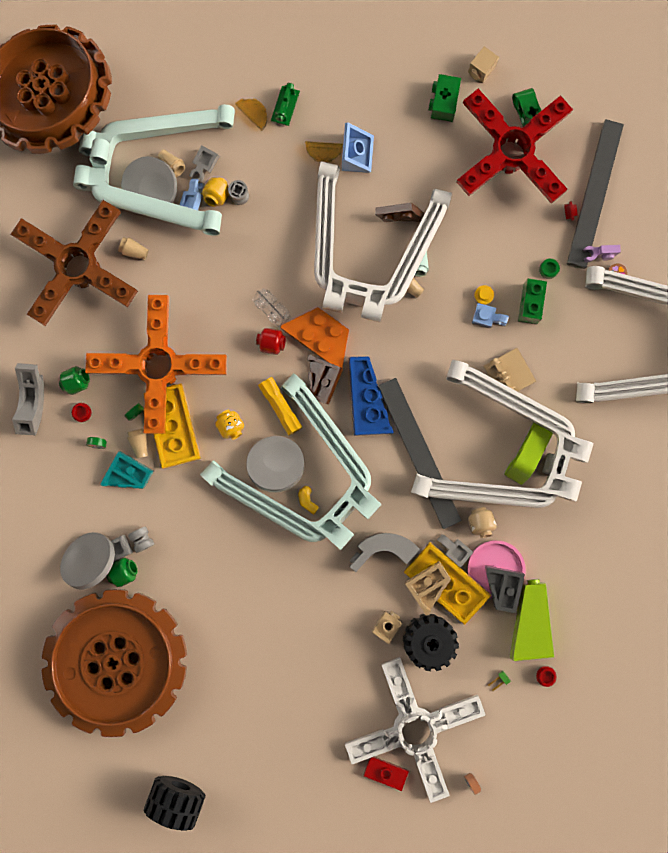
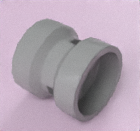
M241 180L231 182L228 191L232 202L236 205L245 204L249 199L247 185Z
M146 526L128 535L130 541H133L136 553L154 545L153 540L148 536L149 531Z

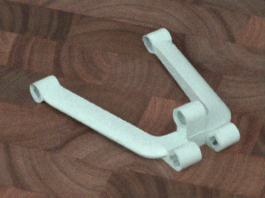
M224 104L220 105L218 109L120 120L107 124L101 133L91 131L88 135L83 134L80 138L79 152L90 156L89 159L93 167L77 165L73 186L79 190L92 191L97 201L102 202L104 200L116 208L195 230H201L206 235L217 236L220 234L222 218L220 212L215 210L199 211L112 187L109 185V172L114 148L119 142L220 127L222 129H230L233 127L235 109L230 105Z
M293 373L281 386V389L298 404L351 477V485L344 496L319 521L311 522L231 476L214 460L200 475L210 485L215 486L217 489L303 540L318 542L327 537L341 550L354 536L342 524L355 508L365 518L369 519L382 504L368 492L371 486V475L365 464L311 391L306 387V384Z

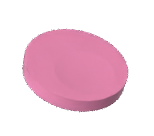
M492 540L480 544L473 550V554L467 562V574L490 594L485 565L526 573L525 562L520 552L514 546L504 541Z

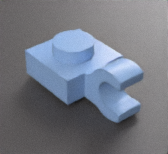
M191 179L189 190L183 192L180 205L198 210L203 196L200 193H202L205 184L198 183V179Z
M478 303L472 323L491 328L492 323L506 326L509 316L495 314V307Z

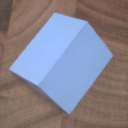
M348 122L345 123L342 171L370 173L374 135Z

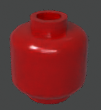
M264 328L261 334H257L256 345H259L262 353L278 355L281 351H284L286 336L283 335L281 330Z

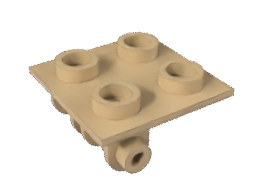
M518 348L499 358L493 359L490 363L483 366L489 377L517 392L536 382Z

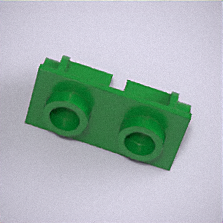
M287 83V85L281 87L271 121L289 126L300 93L299 90L294 89V84Z

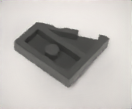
M485 565L495 609L516 613L525 574L523 572Z

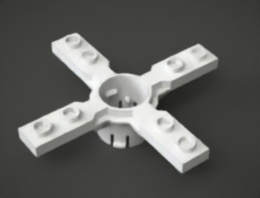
M401 658L382 663L381 665L399 715L395 719L393 727L385 730L382 729L345 743L351 764L402 747L408 755H414L430 803L446 798L450 795L433 750L437 744V733L485 716L480 698L477 694L429 713L427 710L417 706ZM420 717L421 721H427L430 735L421 744H409L404 741L402 728L405 723H410Z

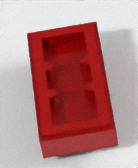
M374 756L369 758L363 775L402 791L409 770Z

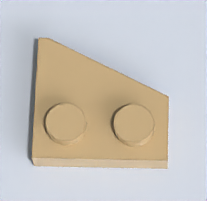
M439 561L405 581L406 586L426 616L431 612L433 605L438 601L442 591L450 582V576Z

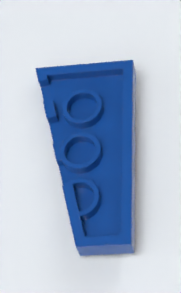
M369 356L349 357L354 436L393 434L394 432L392 426H390L389 416L384 407Z

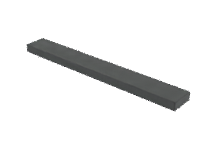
M607 119L603 123L567 260L568 265L583 269L587 268L588 262H585L584 259L590 257V252H583V249L593 245L624 126L622 123Z
M397 378L378 385L417 473L429 478L443 480ZM429 497L443 529L462 521L452 500Z

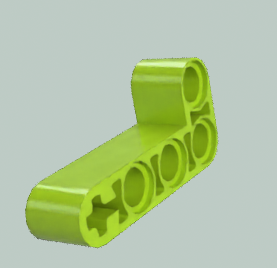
M533 422L521 448L508 465L504 475L520 485L525 483L535 471L553 433Z

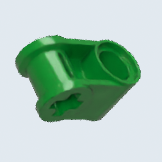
M529 88L512 95L513 105L517 110L522 125L525 126L541 111L536 93L533 88Z

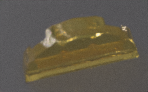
M243 98L235 102L236 107L263 131L268 119L264 105L254 98L253 100H244Z
M305 141L307 153L314 161L320 163L321 161L332 162L333 159L341 154L343 148L341 143Z

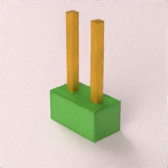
M504 671L498 673L499 677L488 684V686H490L500 678L503 680V682L495 688H493L492 691L496 690L504 683L507 685L511 682L510 678Z

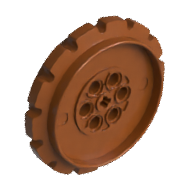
M55 24L40 25L37 29L23 30L12 36L5 44L0 45V138L7 146L21 152L27 148L32 154L51 153L54 147L63 150L79 141L80 136L83 134L88 135L100 121L99 113L106 111L110 101L111 92L107 86L112 84L110 67L106 60H104V54L91 38L87 39L83 32L66 26L63 30H60L58 25Z
M125 589L105 590L102 598L97 593H93L77 600L74 603V612L70 609L64 610L52 625V628L55 630V636L51 635L46 638L42 651V659L48 662V666L41 670L43 684L46 691L52 690L54 692V697L50 700L54 708L62 717L71 715L74 727L89 734L98 728L101 731L102 737H122L126 734V728L131 729L133 733H137L150 727L155 722L154 714H158L161 717L164 716L176 701L177 696L173 693V690L181 689L186 677L187 666L180 662L181 658L187 656L186 644L182 634L176 635L174 633V628L178 624L173 616L165 608L157 611L155 609L157 602L149 596L138 592L130 598L128 591ZM118 637L125 640L124 647L117 645ZM98 642H102L105 645L104 652H100L97 649ZM132 652L139 656L138 662L131 660L130 655ZM113 659H114V661H117V660H118V664H117V665L112 664V663H111V660H113ZM92 662L98 664V672H94L91 669ZM126 672L132 675V682H127L124 679ZM105 677L112 680V687L105 685Z

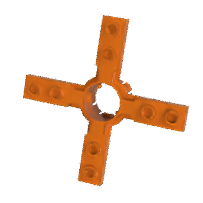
M148 295V346L143 348L138 355L126 353H86L85 373L135 374L146 383L144 434H165L166 389L168 383L173 384L177 380L175 376L226 375L227 373L226 354L176 355L174 350L168 347V295ZM153 353L157 356H165L167 354L171 357V369L163 378L151 379L147 376L146 360L149 361L154 356Z

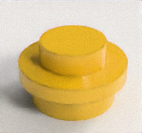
M487 285L479 286L474 294L475 300L480 304L487 305L493 300L494 291Z

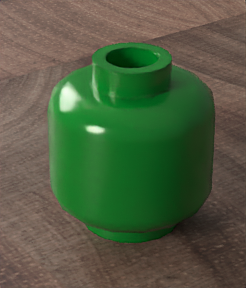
M78 366L72 367L60 374L59 386L61 390L74 395L87 389L90 382L89 374L85 373L86 370Z
M121 558L113 562L106 577L111 584L116 587H122L136 579L138 568L133 560Z

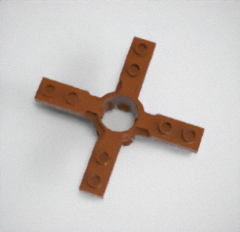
M102 200L82 230V236L78 242L67 245L61 244L24 219H20L10 235L53 261L56 272L53 280L48 281L28 311V316L46 326L73 285L87 288L90 284L128 308L138 290L100 268V264L94 255V252L120 215L121 211ZM83 253L84 257L89 259L87 270L77 277L67 276L65 268H67L68 263L72 260L73 256H80Z

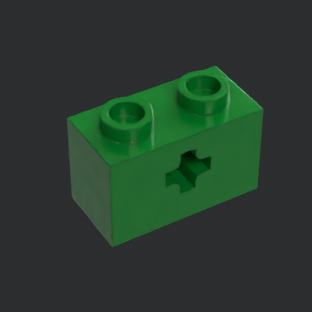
M439 74L438 80L433 81L431 93H435L434 99H430L428 111H432V119L453 122L461 78Z
M529 278L525 281L522 289L518 322L538 324L542 320L547 281Z

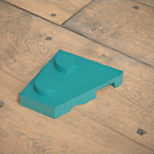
M119 451L100 485L143 489L154 471Z

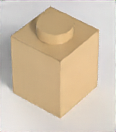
M484 46L470 63L468 73L473 79L483 83L496 67L499 56Z

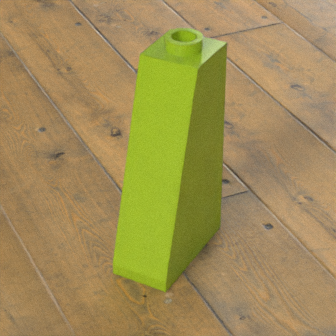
M539 579L527 580L528 584L522 585L510 659L522 661L553 658L554 649L546 583L540 582Z

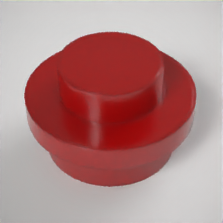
M569 201V204H564L566 220L571 219L573 221L574 216H578L577 205H573L572 201Z
M78 403L72 408L71 413L74 420L86 422L90 419L92 410L89 405Z
M543 666L538 669L536 679L540 685L550 687L556 682L557 675L553 668Z

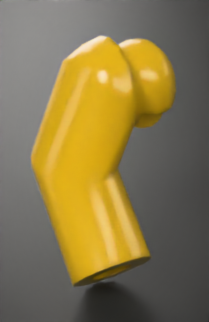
M303 486L298 492L299 503L314 515L319 507L311 502V488Z

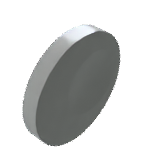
M146 156L134 160L127 166L122 177L121 187L123 190L172 203L177 193V180L173 170L166 162L155 157Z
M271 436L260 440L251 448L246 462L247 471L252 482L260 489L268 492H282L292 488L302 477L304 457L299 446L292 440L281 436Z
M96 532L87 533L77 538L63 555L60 565L63 580L71 587L79 590L89 589L100 583L109 573L114 562L115 550L112 542L104 535Z

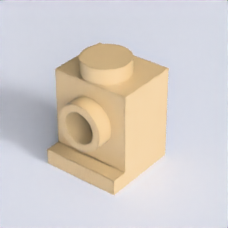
M384 611L372 629V633L390 644L402 625V622L399 621L401 617L393 611H390V613ZM386 623L392 624L390 630L385 629Z

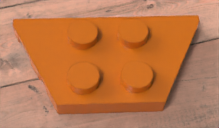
M319 307L280 327L324 361L343 368L349 329Z

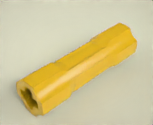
M270 377L261 382L258 387L272 406L288 436L302 429L301 423L290 409L274 379Z

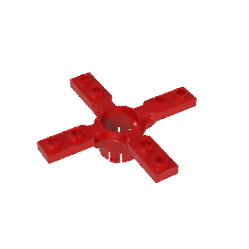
M479 88L463 100L465 107L494 138L492 153L485 156L456 181L468 196L472 195L498 172L503 171L504 168H506V174H513V170L516 172L521 169L551 204L568 190L543 160H538L534 155L536 149L535 142L573 111V108L561 95L534 116L523 128L517 126L509 127L504 121V116ZM506 139L507 142L513 143L518 139L517 144L522 147L525 157L521 159L508 158L503 154L500 147L506 143Z

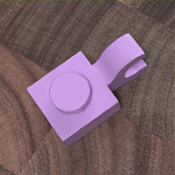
M620 245L587 246L583 249V252L588 251L591 253V257L584 259L585 262H591L595 258H602L604 261L612 260L621 253Z

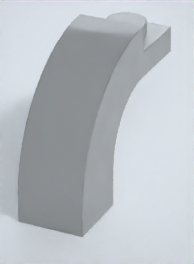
M17 363L15 371L19 384V402L12 421L16 434L35 436L43 413V375H39L37 365Z
M376 534L366 538L357 545L363 552L361 554L357 552L350 559L352 563L350 568L357 572L371 555L379 551H390L397 555L404 563L408 564L420 548L409 539L397 534Z

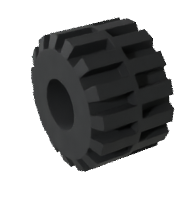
M422 614L418 619L413 618L411 625L405 628V636L403 635V647L410 660L418 668L422 667L425 671L430 672L431 669L436 671L442 670L441 666L443 665L448 667L451 664L449 662L450 659H455L457 656L455 650L459 649V643L456 640L458 636L453 627L445 619L435 614L428 616ZM431 639H433L436 644H432L430 648L427 642H431Z
M158 776L153 782L143 811L152 821L166 828L181 831L192 830L196 825L206 795L199 787L184 779L173 776Z

